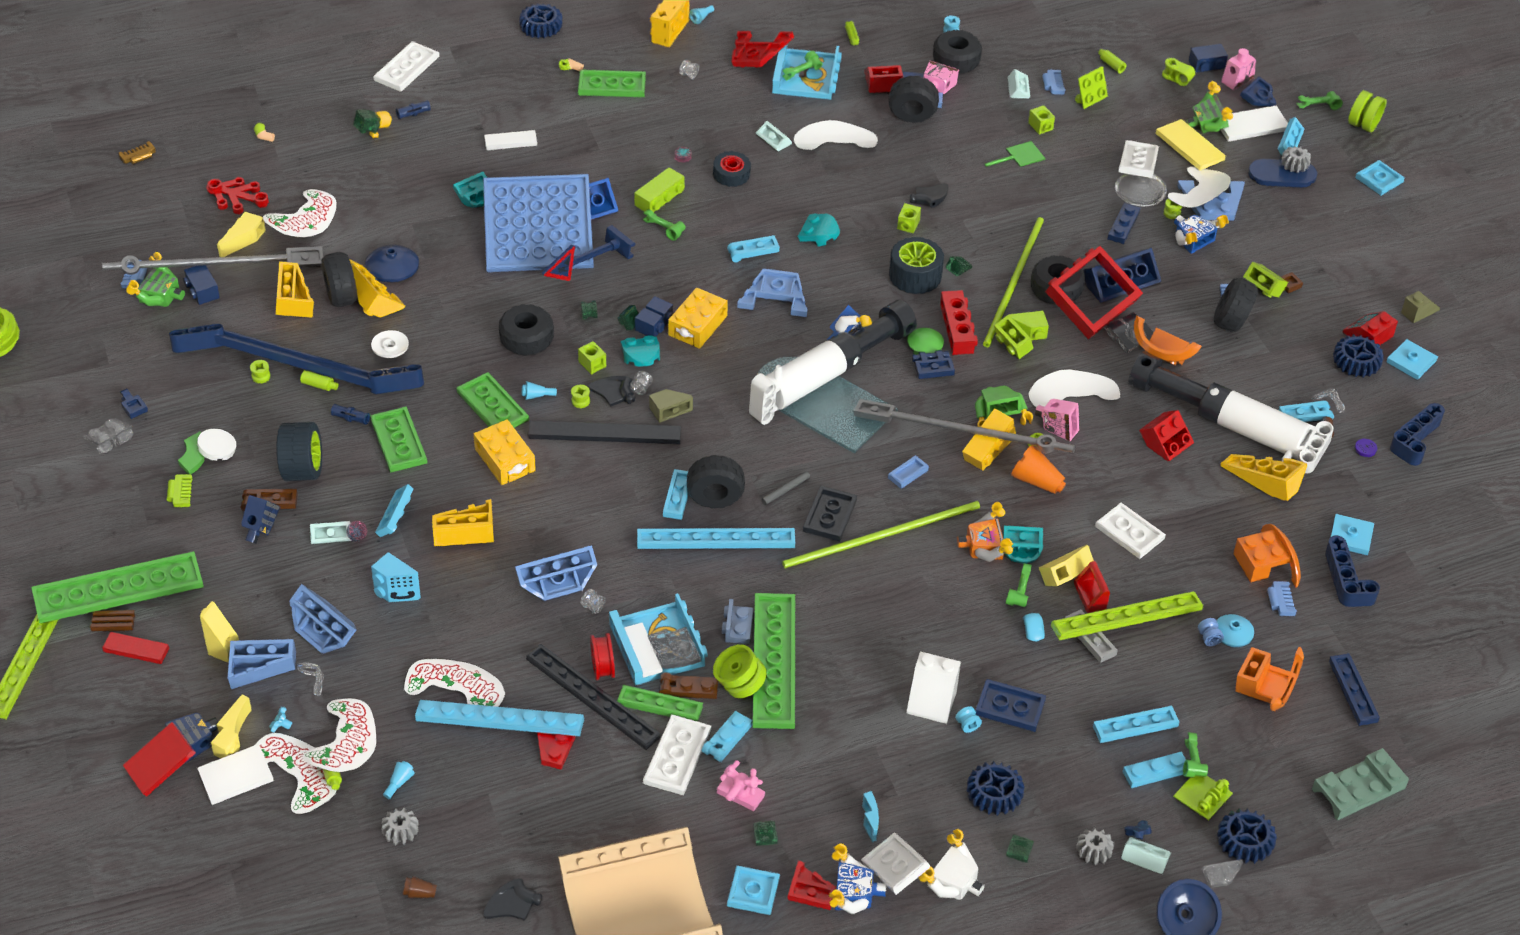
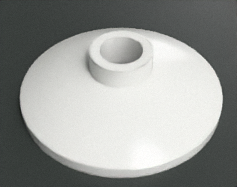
M389 330L377 334L373 338L371 346L373 352L378 356L394 358L402 355L407 350L409 343L408 338L403 333Z

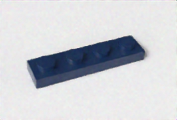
M1350 653L1330 656L1329 663L1358 725L1378 723L1380 717Z

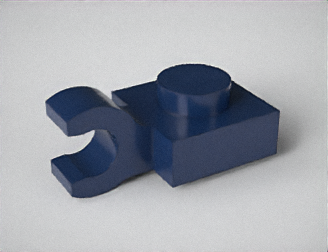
M127 388L120 391L123 396L121 398L123 401L121 402L122 408L130 419L148 412L146 404L139 395L133 397Z

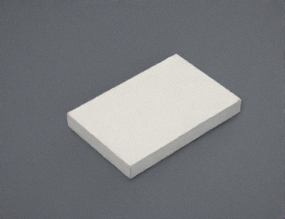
M1119 503L1095 524L1096 528L1139 559L1162 542L1166 535L1122 503Z
M259 744L198 767L212 805L274 781Z
M893 833L861 859L864 865L872 869L874 874L895 894H898L930 868L929 863L896 833Z

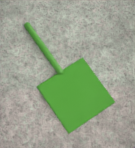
M1030 141L1006 148L1011 156L985 163V166L1014 159L1021 167L1045 160V157Z

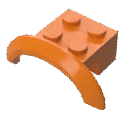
M1139 316L1135 318L1134 333L1140 346L1149 354L1161 358L1174 366L1176 364L1182 365L1186 359L1194 356L1202 347L1194 342L1190 344L1157 327L1149 341L1143 329L1145 319Z
M1265 524L1261 529V533L1237 538L1233 554L1250 582L1268 578L1271 567L1290 563L1291 581L1295 588L1298 587L1301 578L1299 561L1291 542L1279 528L1273 524Z
M1252 647L1237 675L1235 691L1270 703L1272 711L1282 708L1291 695L1299 676L1304 659L1302 648L1298 647L1290 672L1270 665L1271 653Z

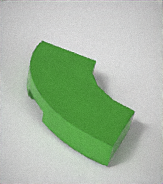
M200 431L184 440L186 452L178 460V463L187 474H193L205 461V457L199 452L197 440L201 434Z

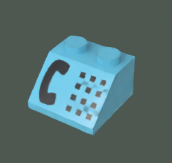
M389 552L371 566L374 592L379 598H384L388 602L412 601L421 598L418 572Z

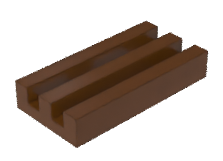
M94 611L90 626L91 631L133 630L135 611Z

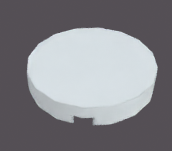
M208 429L199 435L197 446L199 452L208 459L216 461L218 459L227 460L235 453L236 441L230 433L224 430Z

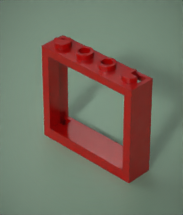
M1101 246L1095 250L1091 248L1085 254L1086 257L1084 259H1081V257L1072 264L1073 267L1071 269L1067 267L1061 272V277L1058 279L1054 277L1048 283L1050 286L1045 291L1088 340L1135 303L1143 294ZM1095 258L1128 294V297L1093 324L1059 286Z

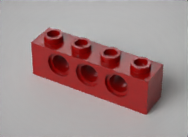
M963 290L941 292L940 307L952 355L974 354V348L978 345L977 335H974L971 311L967 309V297H964Z

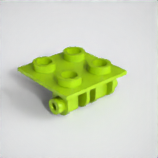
M1103 66L1078 78L1080 94L1076 95L1075 101L1081 103L1083 109L1108 97Z
M1208 776L1190 777L1173 797L1207 820H1210L1233 793L1228 790L1229 782L1226 779L1216 782Z

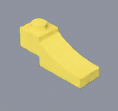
M241 695L217 723L219 734L211 742L215 756L224 758L239 751V731L244 720L251 712L249 697Z

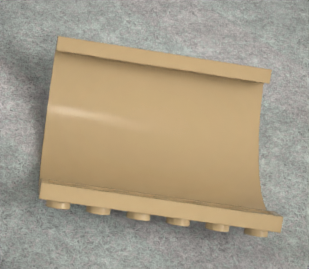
M688 827L558 856L567 903L576 935H723L721 925L713 924L705 903L695 867Z

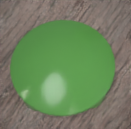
M918 328L910 333L907 339L908 345L913 349L914 354H919V352L934 353L935 350L942 351L944 344L942 335L931 328Z

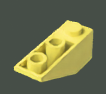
M244 212L232 228L227 231L226 235L219 240L217 244L219 256L225 257L257 242L266 231L263 217Z
M1084 545L1039 567L1045 586H1059L1075 578L1094 560L1088 545Z
M211 601L200 614L208 655L229 663L230 641H239V638L216 604Z

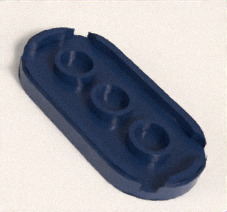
M1277 159L1255 160L1250 164L1248 171L1249 177L1252 180L1255 179L1256 183L1264 186L1308 187L1316 181L1317 170L1311 164L1304 172L1299 171L1296 173L1295 171L1291 172L1289 169L1285 170V166L1281 162L1282 160Z

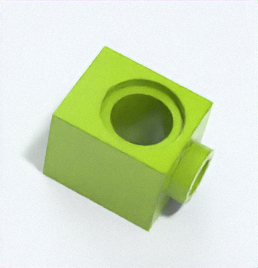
M1043 105L1030 110L1028 123L1038 134L1053 130L1055 116Z
M904 203L898 216L897 229L914 233L920 221L921 207Z
M592 341L578 349V361L590 374H593L606 367V353Z

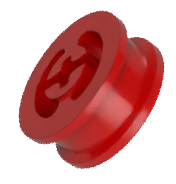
M606 633L605 637L597 638L594 635H590L591 658L595 680H599L603 676L615 678L610 634Z

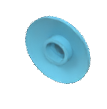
M1228 614L1216 620L1219 625L1218 629L1222 631L1224 636L1223 644L1231 647H1243L1252 641L1254 628L1244 617Z

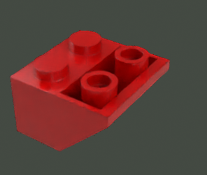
M900 65L867 67L864 70L869 93L890 92L892 85L903 78Z
M1179 410L1163 412L1139 430L1147 447L1166 461L1172 460L1194 443Z

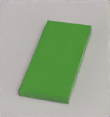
M580 70L578 95L644 97L646 72Z
M488 372L457 387V393L488 427L507 419L514 428L529 421V415Z
M407 406L370 415L372 426L390 473L427 464L425 452Z

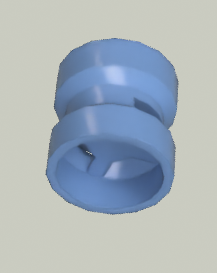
M1207 618L1198 624V630L1203 635V640L1207 646H1215L1224 639L1223 633L1218 629L1219 625L1214 618Z

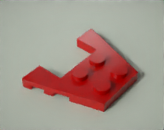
M738 31V38L735 40L736 48L733 50L731 60L733 67H762L794 38L793 32L780 31L773 42H749L752 38L751 31Z

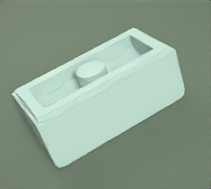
M1014 69L1008 76L1010 97L1030 98L1028 76Z
M768 121L756 132L758 136L777 151L792 144L786 135Z
M350 521L310 524L311 544L351 541V537H349L351 532L348 531V529H351L349 527L351 525Z
M1129 837L1122 854V859L1162 874L1171 852Z

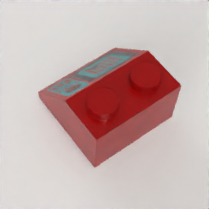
M1385 311L1366 314L1343 329V333L1349 337H1352L1353 334L1356 337L1360 335L1363 338L1368 337L1370 341L1375 340V344L1381 345L1394 336L1398 321Z

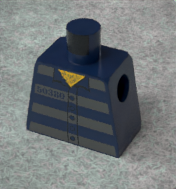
M249 495L241 523L242 527L249 529L245 540L257 544L260 533L268 535L280 506Z
M193 713L165 723V727L171 722L174 723L196 752L185 763L210 748L213 741L212 732L218 730V720L216 717L204 722L199 713Z

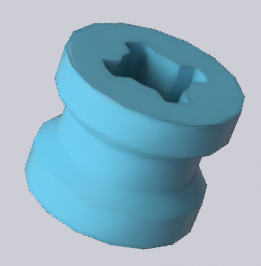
M956 16L945 17L943 32L959 30L960 19Z
M971 706L961 709L956 714L958 723L962 724L961 727L966 733L975 731L982 723L980 717L976 716V711Z

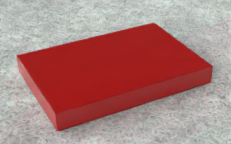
M171 722L123 766L140 791L145 796H148L196 752L177 726Z

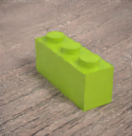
M670 167L634 193L635 206L644 212L648 209L653 212L659 210L661 206L671 201L672 198L684 190V176Z

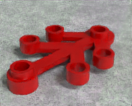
M242 177L226 182L212 179L206 186L207 192L215 195L217 207L220 210L228 208V202L223 198L222 193L227 194L233 205L234 214H241L244 211L243 205L239 202L238 198L255 202L259 208H264L269 203L268 194L259 192V182L254 181L245 185L244 178ZM246 191H251L252 193H256V194H255V195H252V194H248V193H245V192H246Z

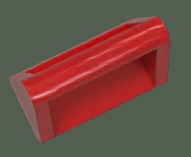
M1091 561L1074 582L1087 614L1107 610L1110 591L1096 561Z

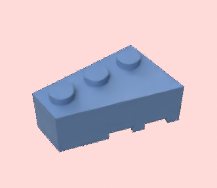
M294 640L230 641L228 680L231 689L295 670L296 648Z

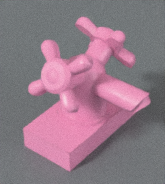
M735 761L733 765H729L725 769L724 774L720 777L722 782L717 788V794L755 811L765 796V791L757 788L763 782L756 777V769H751L750 777L745 773H738L735 768L740 762Z

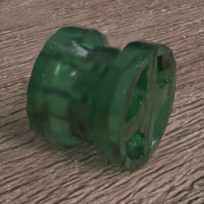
M596 300L590 303L581 302L583 319L588 317L598 318Z

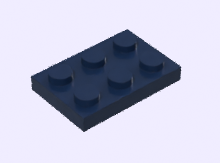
M986 679L976 708V715L1036 732L1047 695Z

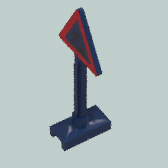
M611 225L606 229L605 242L607 244L574 257L575 246L570 245L542 272V275L570 281L574 265L607 251L616 250L625 258H632L633 254L630 250L631 247L635 246V242Z

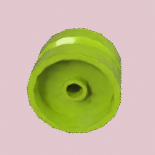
M1363 90L1354 102L1348 123L1356 127L1362 124L1363 130L1370 133L1373 132L1382 118L1387 100L1379 96L1373 99L1372 93Z
M737 644L727 648L717 657L713 666V674L734 698H745L757 692L766 679V668L749 647Z

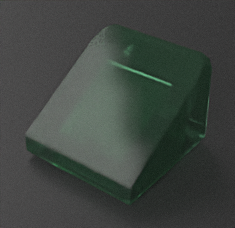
M951 256L946 264V269L955 276H959L973 267L972 264L961 256Z

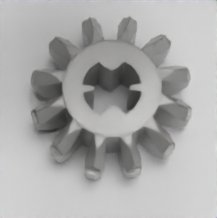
M1294 145L1293 148L1288 147L1287 150H1284L1281 162L1285 166V170L1289 169L1291 172L1295 171L1296 173L1299 171L1304 172L1310 166L1311 154L1307 152V149L1298 148Z
M405 807L402 811H398L395 808L394 813L387 812V818L382 819V834L388 842L393 841L395 846L398 842H402L405 845L406 840L413 841L414 835L418 834V819L412 811L407 812Z
M1094 827L1092 832L1086 829L1083 834L1079 835L1076 849L1079 852V858H1086V864L1089 861H1093L1095 866L1098 864V861L1104 864L1112 856L1114 844L1111 841L1110 835H1104V829L1098 832Z

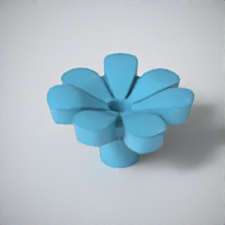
M285 707L279 709L274 719L275 721L271 722L269 726L271 732H275L281 726L286 729L291 727L292 722L286 719L285 712L287 709Z

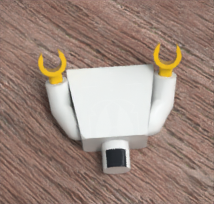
M959 829L953 830V834L947 836V841L956 846H951L934 869L930 866L929 869L919 876V880L922 882L928 881V887L941 898H956L960 900L967 891L979 896L984 889V884L976 880L979 868L965 843L961 842L963 833Z

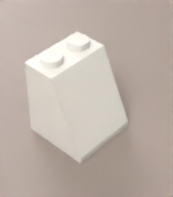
M920 652L915 666L907 714L947 724L957 692L961 661Z

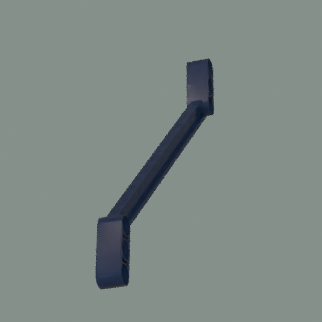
M222 324L183 328L169 332L171 348L175 353L226 346L368 387L373 394L419 388L424 385L422 366L419 364L370 372L224 330Z

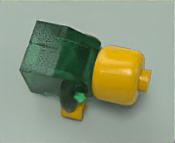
M360 109L356 110L353 125L361 133L371 131L370 136L377 138L378 128L389 127L392 118L387 111L374 112Z

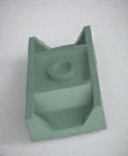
M1382 748L1367 755L1363 762L1337 774L1330 772L1315 779L1312 790L1314 792H1322L1332 804L1334 816L1338 821L1404 790L1409 778Z

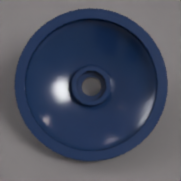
M385 245L375 249L367 256L365 268L379 281L398 282L410 278L417 272L419 259L414 251L405 246Z
M1194 879L1175 881L1164 889L1158 899L1156 909L1157 920L1165 935H1216L1222 920L1221 904L1215 892L1203 882ZM1182 910L1187 912L1186 918L1181 915Z

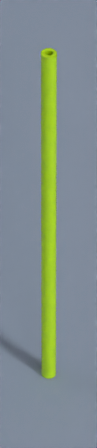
M1041 217L1037 218L985 337L984 347H989L996 333L994 325L1002 319L1044 222V219Z
M978 501L939 512L784 560L782 565L784 568L792 567L979 509L980 504Z

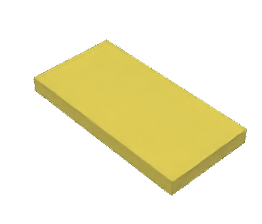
M1182 119L1156 130V134L1198 170L1225 160V154Z

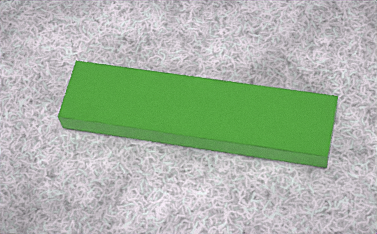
M627 685L622 686L617 700L628 708L667 717L675 715L697 722L703 708L702 702Z

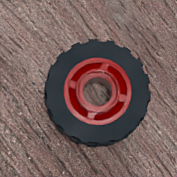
M725 151L715 157L713 174L714 179L718 183L728 187H737L746 183L750 178L751 162L743 153Z

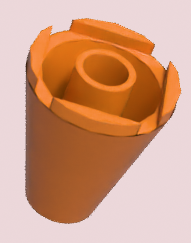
M1031 445L1023 454V458L1017 462L1011 475L1016 479L1055 494L1057 491L1060 493L1066 485L1064 482L1065 477L1036 446Z

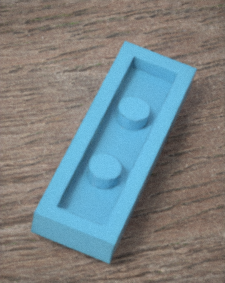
M1296 117L1289 120L1278 146L1281 155L1288 147L1293 148L1294 145L1297 147L1304 132V127Z
M674 469L663 509V517L682 520L688 498V471Z
M407 484L395 491L375 531L378 536L382 537L386 534H392L396 530V524L404 514L403 509L411 500L410 495L413 488Z
M1182 752L1125 766L1123 773L1130 787L1134 788L1183 775V764L1186 759Z

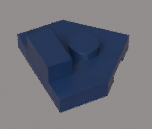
M1260 76L1240 94L1242 98L1255 106L1272 107L1276 105V100L1272 94V85Z

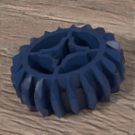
M537 3V5L531 4L530 7L527 6L522 10L519 17V25L522 32L526 33L527 36L531 35L532 38L537 37L539 39L543 37L545 39L547 36L551 37V35H556L557 32H560L563 19L560 10L556 9L555 6L551 7L550 4Z
M1354 334L1352 337L1346 336L1341 338L1335 345L1333 352L1334 363L1337 364V368H1341L1342 372H1348V375L1353 374L1355 377L1360 375L1362 378L1365 375L1370 377L1371 374H1376L1381 368L1384 359L1383 349L1380 348V344H1375V340L1370 341L1368 337L1363 338L1361 335L1356 337Z
M993 761L991 765L985 762L983 767L978 765L976 770H972L967 780L966 791L969 794V801H973L974 807L980 806V812L987 810L988 815L991 812H995L998 816L1000 812L1006 815L1008 810L1014 811L1015 807L1020 805L1024 796L1025 786L1022 782V776H1018L1017 770L1011 771L1010 765L1004 767L1003 762L996 765Z
M1239 808L1236 813L1231 811L1228 815H1225L1219 823V830L1217 832L1219 845L1223 846V852H1229V858L1235 856L1237 862L1242 859L1245 861V864L1249 860L1255 864L1258 860L1263 861L1265 857H1269L1275 848L1277 839L1275 827L1271 826V820H1265L1264 814L1261 816L1257 815V810L1251 813L1248 808L1245 812H1242ZM1232 829L1235 831V836L1231 834ZM1258 836H1261L1263 842H1261V843L1259 842V840H1258L1259 837H1258Z

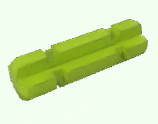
M847 21L845 28L850 43L853 46L858 45L859 37L854 22Z

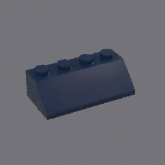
M1152 248L1142 249L1113 259L1139 289L1162 282ZM1100 264L1083 269L1086 286L1100 303L1127 294Z

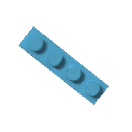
M1168 706L1095 721L1093 728L1099 742L1104 743L1175 728L1179 726V720L1173 707Z

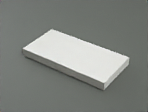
M412 41L374 75V81L401 92L439 57V52Z
M1272 106L1232 113L1233 119L1228 120L1229 127L1220 130L1229 142L1285 132L1288 122L1278 107Z
M1129 140L1125 141L1119 172L1153 178L1159 146Z
M671 715L643 778V784L684 795L702 753V748L710 734L711 725Z

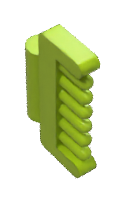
M191 474L175 475V480L168 481L167 501L173 502L174 507H190V490L193 480Z

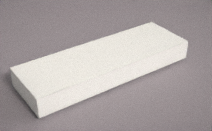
M535 130L484 135L486 150L537 146Z
M643 623L624 627L643 670V678L661 673L662 667L648 639L649 636Z

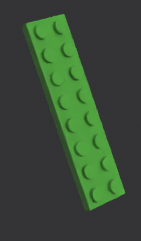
M189 552L33 586L31 588L39 623L202 588L203 582L195 553Z
M755 593L754 653L766 668V679L759 690L753 694V728L795 729V594Z

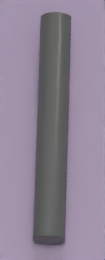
M806 471L762 498L763 504H769L810 478V474Z

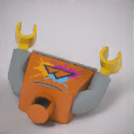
M995 502L992 505L991 509L993 512H988L981 519L968 525L967 536H957L958 548L969 547L972 558L991 562L995 559L1003 560L1004 552L1006 554L1012 553L1013 548L1011 546L1013 543L1009 538L1003 539L999 520L995 518L996 516L1002 517L1005 515V510L1000 502Z

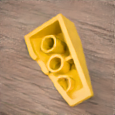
M350 260L356 283L357 298L367 315L383 317L404 309L405 305L394 293L390 295L386 291L387 287L375 280L376 277L363 265Z
M1231 454L1221 462V467L1268 495L1288 501L1298 492L1307 463L1290 458H1284L1283 461H1274L1273 457L1255 459L1254 456Z

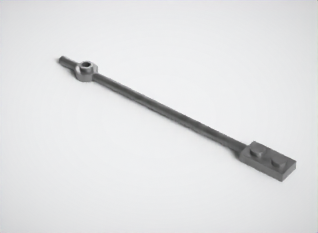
M322 246L286 248V254L152 261H139L135 256L129 255L124 257L122 262L102 263L103 270L122 269L124 273L134 275L140 268L281 261L298 263L299 267L321 266L323 249ZM133 264L134 267L132 269H129L127 265Z
M860 399L854 409V416L887 423H890L891 419L894 418L1037 446V449L1042 453H1050L1055 449L1071 453L1075 451V445L1056 442V439L1051 435H1041L1038 438L908 414L896 411L895 405Z

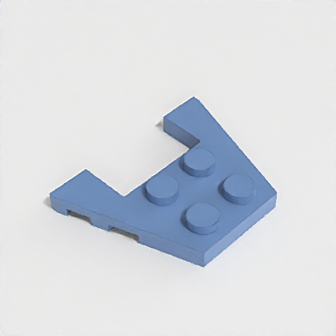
M1178 180L1177 184L1178 189H1181L1183 194H1188L1195 187L1194 181ZM1231 181L1228 187L1229 193L1222 192L1211 201L1191 208L1197 216L1204 220H1217V217L1227 215L1228 220L1234 221L1245 182Z
M763 268L753 281L752 286L744 292V296L737 303V308L753 310L756 297L784 302L789 301L793 302L791 315L807 317V307L805 306L799 274L794 272Z

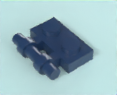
M935 350L934 353L919 352V354L912 355L918 379L955 375V368L948 351Z

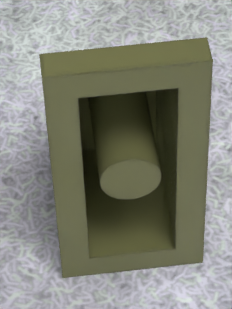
M1418 291L1405 298L1401 313L1412 323H1415L1440 311V307Z
M665 389L649 395V408L660 423L693 411V397L689 394Z

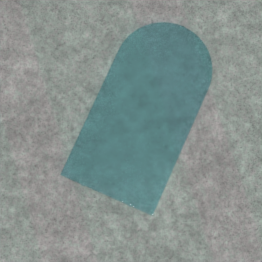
M782 357L765 364L758 374L762 373L766 376L775 371L777 365L783 366L797 357ZM837 376L782 410H778L855 453L886 423L854 416V409L859 400L888 403Z

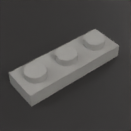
M1078 610L1066 616L1065 618L1083 615L1085 613L1082 610ZM1102 632L1078 636L1079 640L1100 663L1117 655L1118 650Z

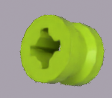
M1168 198L1164 208L1165 217L1176 219L1181 215L1182 206Z
M257 360L250 365L252 380L255 383H265L270 379L268 362Z
M581 384L574 386L571 390L572 405L576 408L587 407L590 404L589 388Z

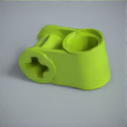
M1174 58L1166 59V67L1162 72V76L1165 79L1178 83L1181 86H1186L1195 76V69L1192 66Z

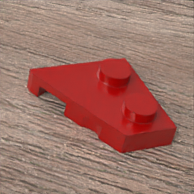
M537 732L541 764L562 770L576 736Z
M798 860L789 889L788 900L831 910L830 901L833 898H830L829 894L836 890V887L829 881L823 880L822 876L817 872L812 873L804 867L805 863Z

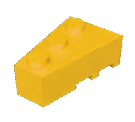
M279 262L275 315L312 318L314 301L309 295V289L304 283V277L298 263Z
M995 408L981 426L982 428L1016 434L1013 418ZM975 434L962 451L964 460L984 470L1012 441Z
M491 499L486 500V504L476 507L474 504L468 505V509L458 512L456 509L432 515L434 546L494 542Z

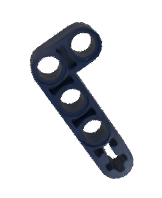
M1432 403L1394 433L1390 445L1391 452L1410 465H1420L1426 451V445L1421 440L1440 426L1445 412L1444 407L1438 403Z
M1338 535L1330 537L1325 556L1339 602L1347 607L1374 605L1380 591V585L1374 580H1358L1346 540Z

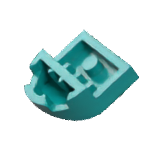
M480 172L453 185L454 191L464 205L472 208L484 206L483 178H487L484 172Z
M809 214L798 238L800 242L816 241L817 246H824L826 241L831 238L835 240L839 236L840 229L835 218L829 214Z
M645 336L640 339L627 338L621 341V349L626 364L634 362L635 366L643 367L653 365L654 360H660V345L657 337Z
M1004 525L1003 539L1009 538L1013 543L1011 546L1013 548L1012 553L1006 554L1004 552L1005 556L1017 563H1032L1036 561L1043 550V528Z

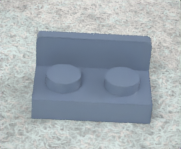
M729 599V606L724 607V618H727V622L722 624V634H726L725 642L750 644L753 608L733 606V599Z

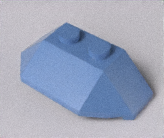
M591 545L515 566L520 586L541 600L546 601L582 591L596 568L597 562Z
M301 584L290 599L295 631L321 653L345 647L356 632V627L351 620L306 586Z

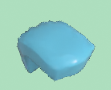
M1039 613L1025 615L1022 619L1025 624L1026 638L1036 642L1044 639V624Z

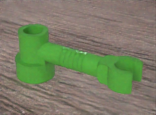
M809 51L804 57L805 63L794 68L783 69L782 71L785 75L782 77L785 80H789L795 74L810 67L818 70L822 67L823 63L815 51Z
M1334 91L1328 92L1324 97L1309 98L1299 96V100L1303 102L1297 103L1299 108H1305L1310 104L1327 103L1333 110H1337L1343 105L1342 99Z
M650 209L644 212L647 216L643 220L647 223H656L667 228L666 236L670 240H676L685 230V225L681 221L673 224L658 217Z
M1024 563L1017 591L1009 589L1005 604L1026 607L1028 596L1024 594L1032 565Z
M1188 732V739H1185V745L1189 749L1191 760L1184 761L1183 775L1185 777H1206L1208 765L1201 764L1197 749V734Z

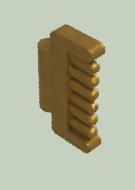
M148 141L147 145L144 144L143 147L139 146L135 150L131 149V151L119 152L118 154L123 163L132 162V164L151 158L156 150L152 143Z

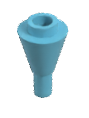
M710 5L706 8L691 9L689 13L691 21L695 24H700L709 13L714 11V7Z
M526 381L525 385H522V396H525V400L544 395L556 396L557 394L556 388H545Z
M405 761L396 763L390 785L383 794L384 797L391 799L397 788H400L415 774L412 770V765Z

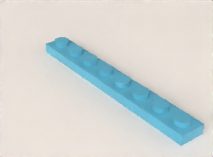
M795 528L637 529V549L795 548Z
M420 700L415 714L416 721L572 736H580L584 723V715L429 700Z

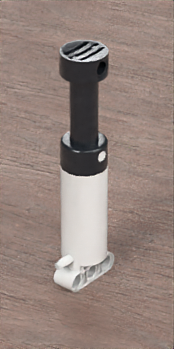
M895 300L880 309L879 319L872 322L871 325L865 326L851 335L847 332H840L783 366L777 365L775 371L766 376L762 373L756 375L751 383L749 413L763 425L768 424L776 410H782L861 362L862 353L889 337L894 340H900L912 333L917 327V319L912 308L902 300Z
M1145 351L1138 356L1131 370L1128 380L1129 385L1145 392L1154 387L1199 407V416L1284 453L1282 461L1284 458H1295L1298 461L1307 463L1305 473H1311L1315 469L1331 442L1333 426L1327 421H1321L1315 427L1215 382L1206 387L1161 367L1162 359Z

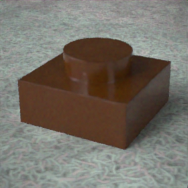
M1293 272L1281 276V278L1288 282L1284 289L1287 293L1302 288L1303 282Z

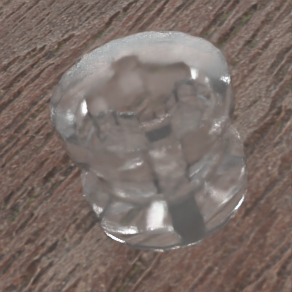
M686 59L682 62L679 73L694 79L698 74L699 64H692Z
M638 371L634 377L635 379L631 381L630 387L635 393L643 395L647 393L653 378L645 371Z
M589 589L581 599V605L584 608H589L593 614L599 613L606 603V598L603 595H598L594 589Z

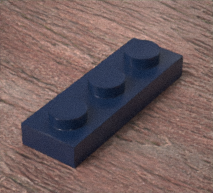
M1124 203L1108 234V240L1124 244L1140 213L1141 207Z

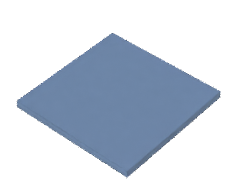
M588 174L483 178L487 272L545 270L570 245L575 246L574 257L593 249ZM593 258L574 265L572 269L594 268Z

